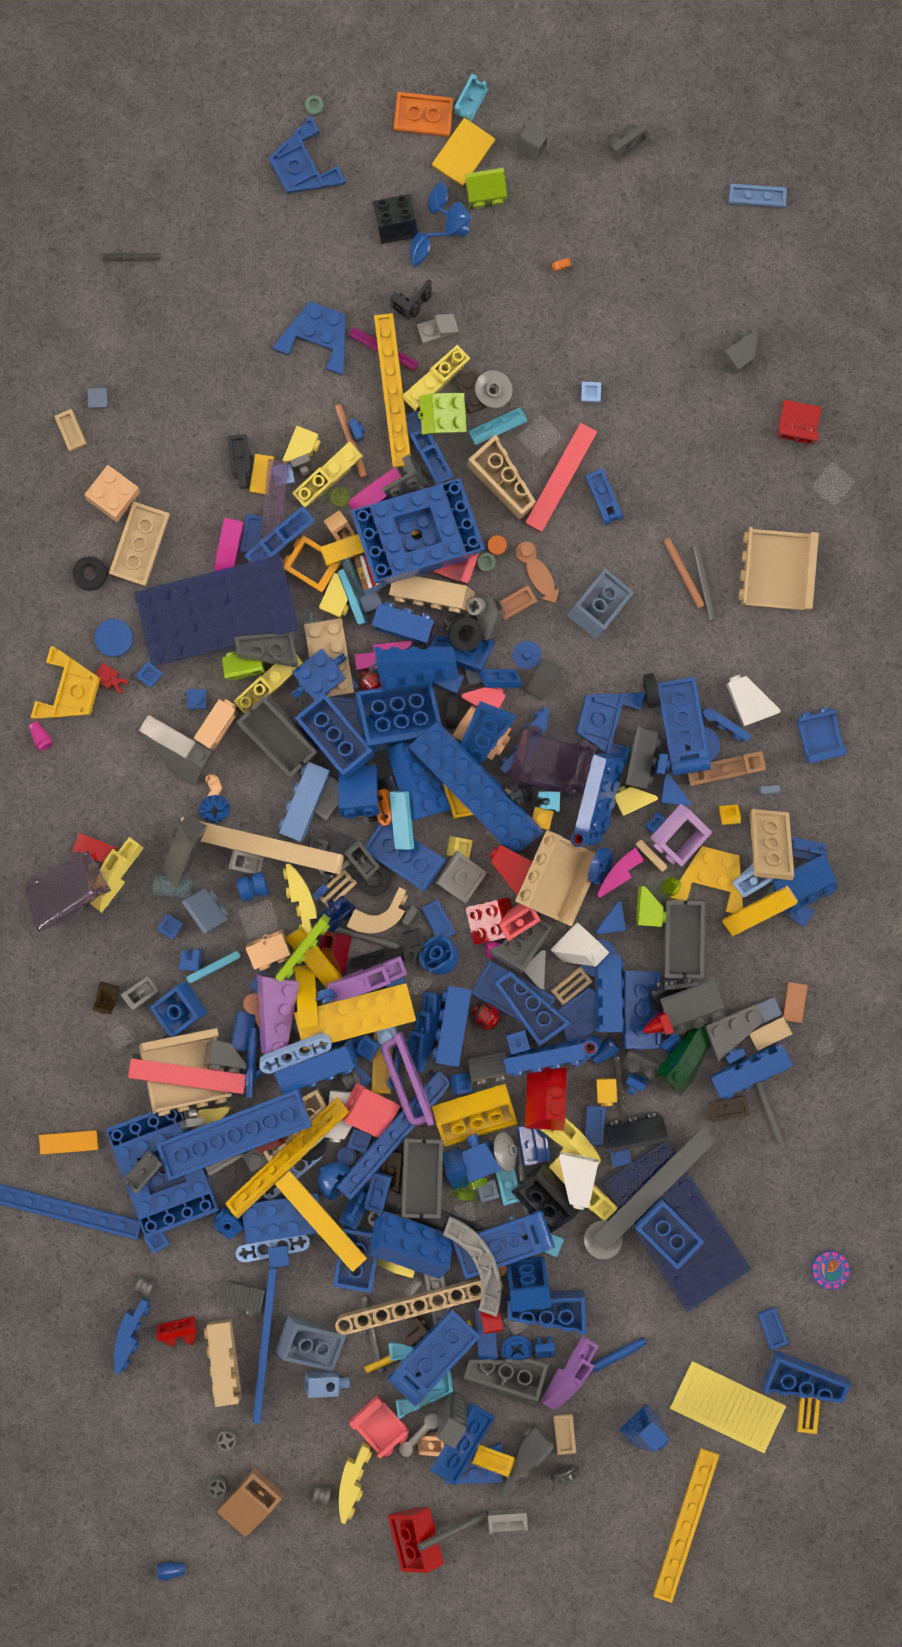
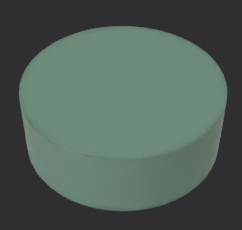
M316 95L309 96L305 101L306 112L311 116L320 115L324 110L323 100Z
M482 553L477 559L479 570L490 572L495 568L496 559L492 554Z

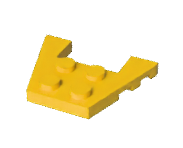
M51 646L46 663L64 667L54 705L35 701L31 718L45 719L91 715L101 678L56 647Z
M701 846L670 894V898L682 899L683 901L688 899L693 882L730 892L725 912L735 913L743 909L742 895L733 884V881L741 875L739 855Z

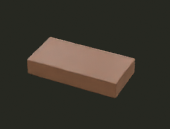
M529 585L501 600L505 611L504 621L538 602Z
M788 982L783 1016L786 1021L802 1023L808 985Z

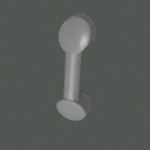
M437 1413L428 1414L424 1420L425 1424L409 1441L400 1444L399 1451L402 1456H413L416 1451L415 1445L430 1429L438 1428Z

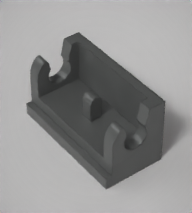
M148 1150L123 1179L124 1184L129 1185L132 1191L137 1194L163 1164L162 1160L152 1151Z

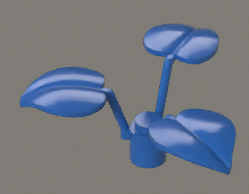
M439 181L432 189L428 199V209L431 213L435 214L440 211L448 217L445 226L446 232L427 233L426 235L423 232H419L414 237L410 246V259L415 268L429 253V237H453L454 234L465 237L470 229L468 222L472 217L461 202H455L448 212L443 209V206L448 201V189L443 181Z

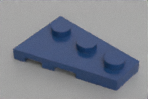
M501 1442L489 1447L502 1453ZM475 1452L456 1484L503 1482L502 1475L472 1464ZM445 1480V1484H452L449 1481Z

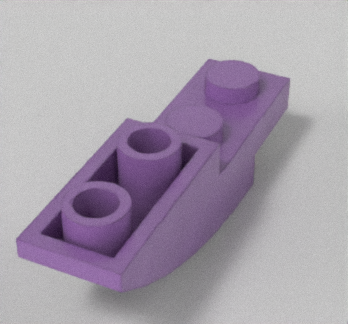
M397 956L366 970L361 969L327 983L329 989H332L333 994H337V997L333 998V1001L336 1002L391 984V981L407 975L401 957Z
M582 1336L564 1370L558 1368L540 1403L556 1410L569 1400L592 1371L594 1365L590 1361L599 1346Z

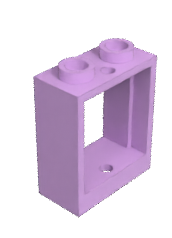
M680 804L650 839L655 842L654 847L660 853L665 852L667 854L665 858L670 863L674 864L676 862L682 867L710 836L712 831L691 810ZM687 820L696 831L674 853L665 843Z

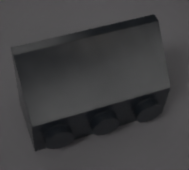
M657 1112L647 1113L646 1117L639 1118L638 1115L627 1117V1121L620 1122L619 1119L608 1121V1125H605L608 1146L611 1152L669 1141L663 1116L657 1114Z
M545 1162L532 1170L511 1191L530 1213L543 1210L550 1233L574 1219L580 1209L573 1208V1205L569 1204L565 1184Z

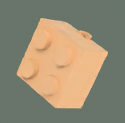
M107 465L84 495L88 502L115 522H118L126 511H130L131 504L140 494L139 487Z
M283 929L270 935L264 934L262 938L252 941L246 946V951L254 970L259 968L260 971L269 968L272 962L277 961L281 963L288 960L292 951Z

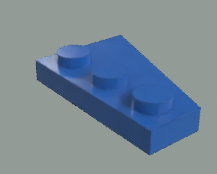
M434 636L429 647H453L458 666L480 673L494 647L495 640L481 641L476 648L469 651H461L453 647L449 637Z

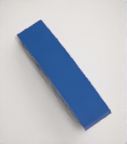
M416 410L406 415L408 435L436 485L454 475L432 435H422L421 419H419V412Z
M302 506L244 556L258 570L314 523V518Z
M423 991L422 1010L416 1011L415 1030H411L409 1034V1051L416 1070L419 1072H424L431 1054L440 1015L442 994L432 991Z

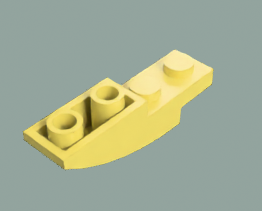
M456 345L424 377L404 393L402 398L416 411L420 407V395L438 393L466 365L470 357Z
M349 441L323 467H319L293 492V495L304 507H307L346 475L363 455Z
M297 656L298 667H299L301 664H303V662H302V660ZM274 664L264 675L260 676L238 696L234 703L245 714L264 694L268 693L271 696L293 675L292 671L297 667Z
M130 837L118 852L112 849L101 866L94 882L90 904L101 913L124 885L125 881L121 879L144 849V847Z
M286 864V868H283L284 879L288 880L289 887H286L287 899H291V902L299 901V905H296L297 916H301L302 920L299 928L302 927L308 934L312 929L310 919L318 918L316 906L303 877L292 864Z
M566 1118L564 1131L540 1129L563 1147L561 1151L598 1159L599 1165L601 1159L592 1144Z
M557 1157L549 1167L565 1184L560 1159ZM595 1184L593 1185L589 1209L592 1212L594 1211L602 1220H607L618 1207Z
M364 1442L356 1460L348 1457L342 1474L339 1491V1512L341 1523L343 1524L346 1523L347 1519L351 1520L355 1511L353 1505L355 1501L359 1502L363 1493L360 1490L362 1484L356 1480L360 1481L364 1472L361 1468L364 1462L368 1463L372 1454L369 1451L370 1445Z

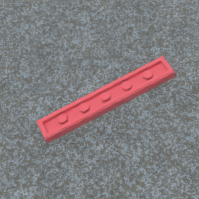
M580 423L525 524L543 532L597 431Z
M132 1058L130 1059L128 1079L241 1095L244 1093L246 1077L244 1074Z

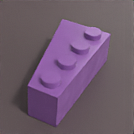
M257 974L260 1043L263 1054L288 1046L299 982L294 979L284 978L280 982L275 978L276 976Z

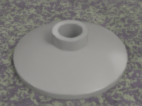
M491 370L484 372L477 379L475 393L483 405L489 408H500L511 399L513 392L512 384L505 374ZM489 389H494L495 394H491Z
M505 1132L499 1133L494 1141L495 1158L501 1169L511 1171L516 1165L517 1147L509 1134Z
M600 1220L591 1224L584 1235V1244L587 1251L598 1259L612 1258L620 1251L623 1243V1237L621 1236L606 1251L593 1238V1235L607 1222L606 1220Z

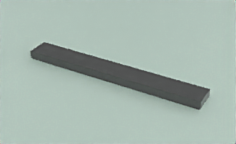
M701 1127L593 1235V1238L607 1251L716 1141Z

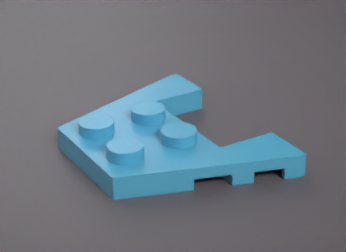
M388 1342L390 1360L404 1359L415 1346ZM451 1371L447 1372L417 1406H414L407 1398L395 1399L398 1418H402L406 1414L452 1393Z

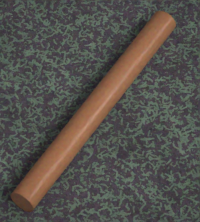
M342 404L336 405L335 410L347 443L350 441L357 448ZM360 459L356 463L360 478H364L368 475L363 461Z
M665 539L663 542L698 609L705 606L671 539Z

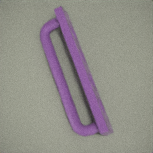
M401 1031L394 1035L395 1038L383 1044L382 1055L407 1120L413 1125L427 1123L428 1126H431L436 1122ZM398 1045L424 1116L416 1118L413 1115L389 1049L393 1046Z

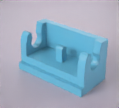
M471 74L454 107L455 115L463 119L465 117L470 122H472L489 89L487 88L486 81H478L477 76Z
M539 791L537 793L538 799H547L544 800V804L540 805L539 808L551 810L554 813L560 812V792Z

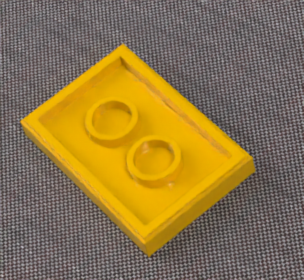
M464 117L433 161L432 166L464 187L466 174L474 173L496 139Z

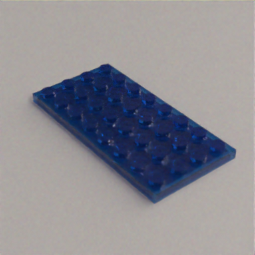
M282 555L134 592L150 662L153 666L234 647V637L270 633L278 635L299 630Z
M667 1141L661 1142L632 1161L631 1164L626 1165L602 1181L619 1209L675 1154ZM686 1171L660 1198L704 1240V1243L677 1270L635 1228L634 1224L631 1227L688 1312L750 1271L751 1268Z

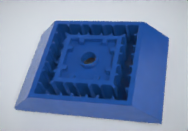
M461 478L350 511L374 583H394L464 562L485 550ZM418 531L421 533L422 538L415 540L411 537V533Z
M170 1110L171 1114L159 1116V1113L153 1114L151 1111L105 1129L123 1179L148 1150L161 1159L156 1146L157 1143L191 1131V1129H180L179 1122L186 1120L184 1111ZM206 1168L171 1181L168 1180L166 1173H162L158 1169L137 1194L132 1191L129 1185H126L145 1238L218 1211L214 1189Z

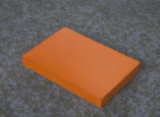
M397 92L393 131L450 137L454 98Z

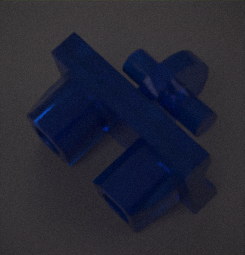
M342 895L335 902L329 900L327 902L329 907L320 913L317 919L319 921L323 914L330 918L328 922L330 927L328 929L335 931L338 928V923L342 919H349L352 916V911L356 908L353 903H350Z

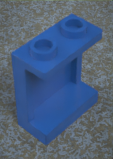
M831 707L820 709V713L815 715L812 712L803 713L801 718L797 719L807 764L847 754L838 726L837 710H831Z
M377 765L362 766L347 780L338 771V807L342 818H354L356 816L371 817L380 814L378 807V780L380 779Z

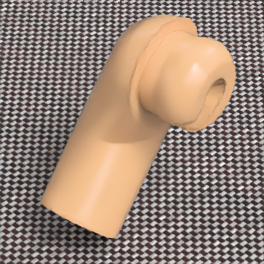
M208 774L205 778L210 788L208 796L219 795L222 790L219 778L214 774Z

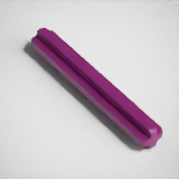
M356 327L352 328L349 334L351 338L378 352L376 338ZM398 351L399 364L415 371L419 362Z

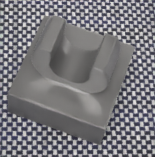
M308 453L290 460L294 471L300 469L303 477L310 474L307 465L312 463Z
M196 1109L184 1111L186 1120L179 1122L181 1130L198 1128L205 1125L204 1117L197 1118Z

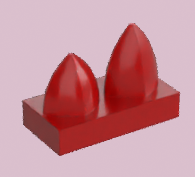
M662 1011L655 1013V1018L648 1022L643 1030L644 1033L662 1032L665 1035L673 1033L668 1015Z
M195 1316L158 1324L156 1334L158 1342L162 1341L166 1345L173 1347L177 1337H181L187 1344L192 1346L196 1339Z

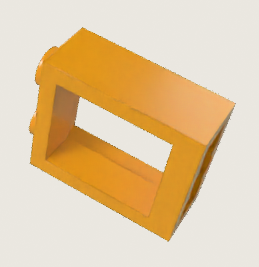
M303 535L301 539L298 538L294 543L293 553L291 555L288 554L282 563L284 565L283 569L324 594L334 573H337L343 561L330 565L318 584L296 571L291 566L305 544L321 553V546Z

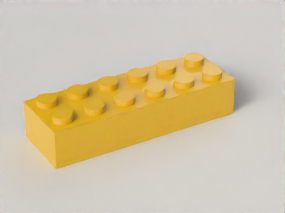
M407 983L317 1006L318 1030L300 1032L298 1012H294L301 1040L320 1033H326L330 1036L331 1043L416 1021Z

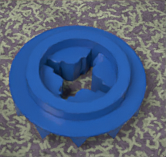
M211 795L200 803V815L208 823L224 822V819L229 816L230 805L222 796ZM213 804H215V807H217L218 809L216 815H214L212 811H209L213 809Z
M519 1334L517 1336L511 1335L507 1340L504 1339V1343L501 1346L504 1359H529L532 1354L531 1342H529L527 1337H522ZM518 1345H520L521 1351L516 1350L515 1352H513L514 1350L512 1346L517 1347Z

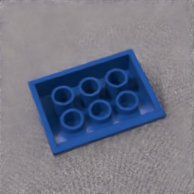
M432 682L389 690H382V688L356 692L355 694L356 712L367 747L416 739L436 721L441 724Z

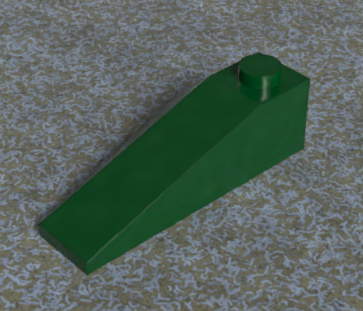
M704 1025L700 1028H692L655 1071L679 1096L693 1082L709 1048L710 1042Z

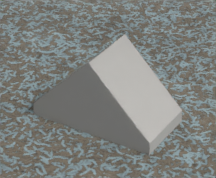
M233 850L229 869L251 874L261 872L264 857Z
M540 950L524 970L540 989H544L546 950Z
M147 976L122 993L121 996L128 1006L135 1010L158 993L159 990Z

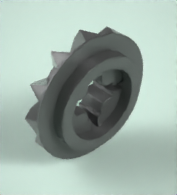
M574 1465L563 1466L553 1472L550 1476L551 1482L558 1485L561 1483L565 1484L568 1481L571 1482V1480L576 1479L580 1475V1469Z

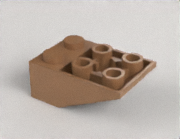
M254 1467L218 1509L217 1513L244 1537H247L282 1500L284 1492Z

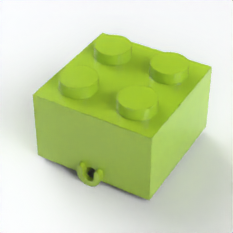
M464 393L420 395L418 417L421 419L422 435L467 432Z

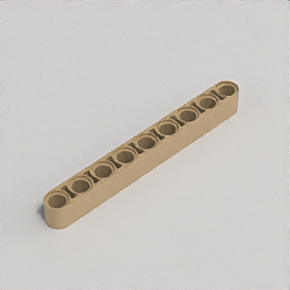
M201 822L207 825L201 842L332 873H341L345 855Z
M478 1277L343 1313L336 1320V1330L339 1334L347 1335L481 1299V1279ZM500 1277V1280H501V1291H502L503 1282H502V1279H501V1277ZM473 1285H478L481 1290L478 1293H472L470 1288ZM454 1290H459L462 1296L454 1298L451 1293ZM440 1295L443 1297V1301L435 1303L433 1297ZM422 1300L425 1305L422 1308H416L414 1302ZM398 1305H403L406 1311L398 1313L395 1308ZM379 1310H384L387 1316L379 1318L376 1313ZM365 1315L369 1320L366 1323H361L358 1317ZM342 1320H346L349 1322L350 1326L348 1328H342L339 1322Z

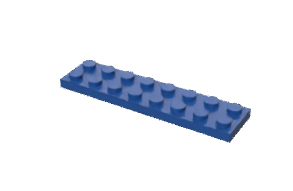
M438 721L433 723L409 744V748L507 849L518 854L543 833L542 828L517 805L515 800H512L511 796Z
M297 1089L157 1143L156 1146L168 1180L171 1181L310 1128L312 1124L300 1090Z

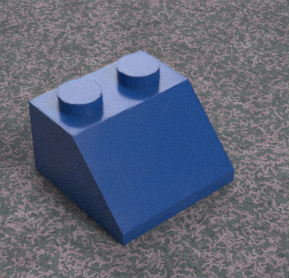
M187 982L177 985L150 1006V1009L170 1037L177 1036L208 1014V1011Z

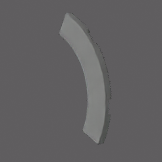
M449 1216L443 1236L455 1241L469 1253L480 1275L482 1295L478 1310L497 1317L501 1300V1280L495 1258L484 1240L472 1228Z

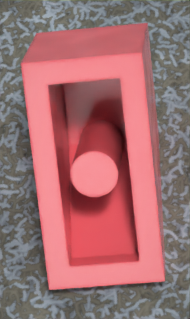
M485 687L464 693L461 699L476 707L479 701L500 708L506 695L503 694L504 690L501 688Z
M519 903L506 913L499 926L509 941L541 920L535 910Z

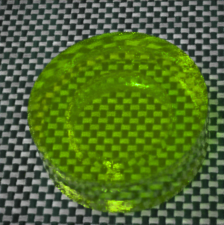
M343 487L333 489L330 494L332 503L337 507L345 506L350 499L349 492Z
M674 876L668 877L662 885L663 893L668 896L676 895L681 887L680 880Z
M486 1177L470 1182L468 1186L470 1191L488 1184Z
M456 1188L455 1196L465 1201H472L474 1199V1191L466 1188Z

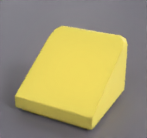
M450 836L447 855L453 856L457 850L469 859L473 840Z

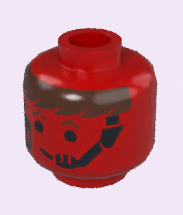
M377 668L366 669L361 673L360 687L364 691L382 688Z
M487 1002L482 1003L480 1006L476 1005L471 1013L473 1015V1023L485 1031L494 1030L501 1019L499 1010Z

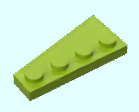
M323 914L310 930L308 936L301 941L297 950L293 951L289 959L284 962L275 977L277 980L282 982L285 977L289 979L295 971L293 969L294 965L302 963L307 956L304 954L308 948L312 950L318 942L317 936L319 934L324 935L330 927L328 925L330 920L328 916Z

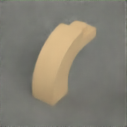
M399 887L391 906L383 914L368 915L355 909L347 927L362 933H378L389 929L401 919L405 912L399 908V905L404 906L408 897L405 894L407 890Z

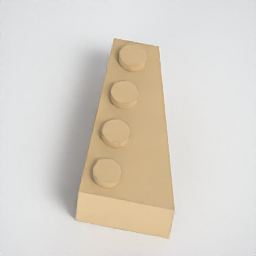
M494 435L468 460L467 467L520 520L534 507L536 501L524 481L520 478L516 467L510 461L505 448L503 449L499 442V438L497 435Z
M232 1319L208 1322L207 1328H204L205 1339H208L209 1343L207 1356L211 1362L209 1370L213 1381L212 1393L215 1407L238 1404L242 1392Z

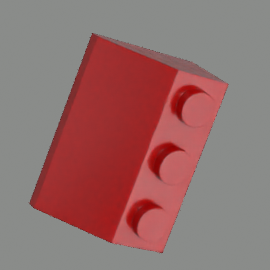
M546 1067L542 1071L527 1075L525 1128L564 1131L567 1068L550 1069V1067Z
M416 1507L388 1515L402 1572L429 1573L444 1564L439 1543L423 1551H420L417 1544L437 1535L430 1507Z

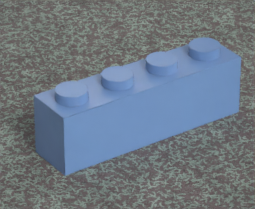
M312 762L303 765L300 775L303 776L300 783L297 782L293 789V793H295L294 798L289 800L286 806L287 815L279 823L280 834L300 842L304 841L332 770Z

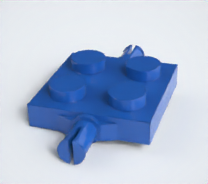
M323 649L319 650L292 671L300 686L291 694L297 699L305 692L314 701L324 693L327 695L346 680V677L340 671L339 665L347 657L342 652L333 659Z

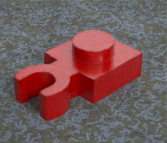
M104 663L101 664L95 674L101 678V685L108 689L114 685L115 690L119 693H124L119 688L120 683L129 685L127 680L117 678L120 673Z

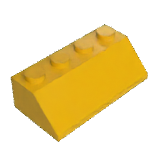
M506 1084L494 1086L432 1106L444 1147L466 1141V1137L475 1133L478 1136H482L518 1124Z

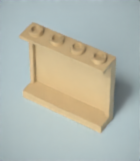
M749 527L748 532H744L743 543L747 544L746 551L742 553V562H745L744 570H741L740 581H743V589L739 590V600H742L741 605L811 611L813 609L819 533L811 532L810 534L759 530Z
M546 830L515 902L572 926L591 884L588 881V871L596 853L583 847H575L571 841Z
M215 1028L141 1043L139 1045L141 1059L210 1070L209 1066H204L206 1046L211 1040L217 1041V1036H219L218 1030ZM146 1081L153 1114L159 1113V1116L171 1114L170 1110L175 1109L178 1112L187 1111L189 1106L196 1105L197 1108L206 1107L208 1102L215 1101V1104L227 1102L226 1098L231 1097V1093Z

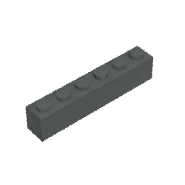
M457 1391L448 1394L438 1410L437 1439L454 1449L467 1429L466 1400H464L465 1396Z

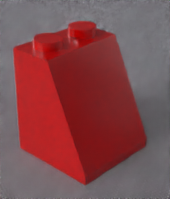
M499 845L498 848L494 847L489 856L492 858L491 863L518 896L532 861L502 845Z

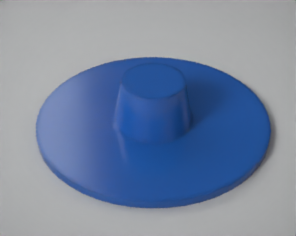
M520 642L513 650V660L522 669H532L541 660V650L534 642Z

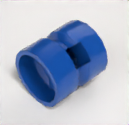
M262 871L252 874L251 878L244 876L236 879L243 902L253 900L254 896L260 898L269 895L266 879Z

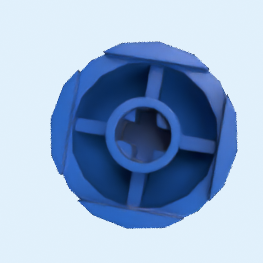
M435 936L424 944L423 947L425 949L423 953L420 952L419 958L421 965L427 971L435 975H445L456 967L459 959L458 949L449 938Z
M335 1161L328 1165L324 1164L318 1171L317 1186L320 1192L330 1201L340 1196L338 1193L340 1190L335 1186L351 1169V1167L343 1162Z

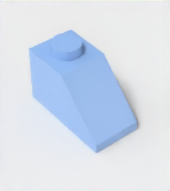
M752 864L733 881V884L744 898L772 882L773 878L754 877V866Z

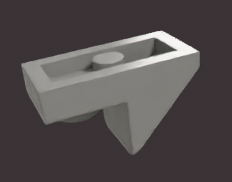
M453 314L435 315V319L417 324L423 344L459 333Z

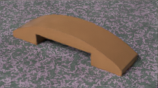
M760 751L710 762L711 770L688 773L690 786L764 771L766 766L763 752Z

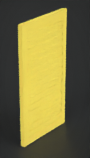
M693 1361L670 1405V1409L762 1453L766 1452L786 1408V1405Z

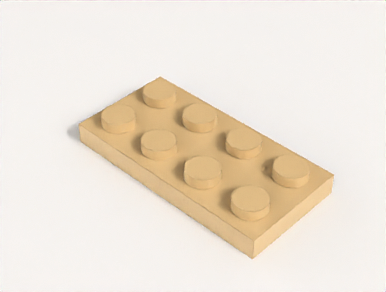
M133 501L109 574L146 586L171 514Z
M342 618L304 624L309 658L321 649L333 659L342 652L347 657L339 665L340 671L346 677V680L326 696L332 698L354 694Z
M751 809L750 824L754 877L793 880L794 866L789 813Z

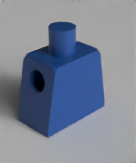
M477 1133L466 1137L470 1148L462 1152V1158L469 1183L502 1170L496 1161L494 1144L491 1140L481 1143Z

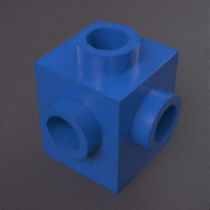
M227 1206L225 1208L222 1207L215 1213L214 1227L219 1233H223L230 1240L244 1229L243 1217L241 1215L239 1218H236Z

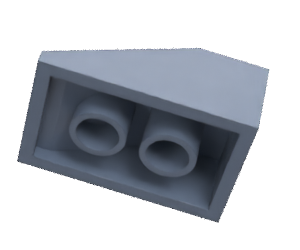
M604 569L569 611L567 616L597 639L634 592L607 569Z
M207 888L182 901L204 934L212 932L229 920L227 917L229 913L223 905L219 906L216 901L218 899L217 895L212 889L209 891Z
M288 1315L275 1352L284 1361L333 1371L346 1335L339 1334L335 1330L306 1319Z

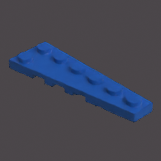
M479 701L460 742L461 746L481 765L489 752L497 745L501 736L505 734L514 722L516 715Z

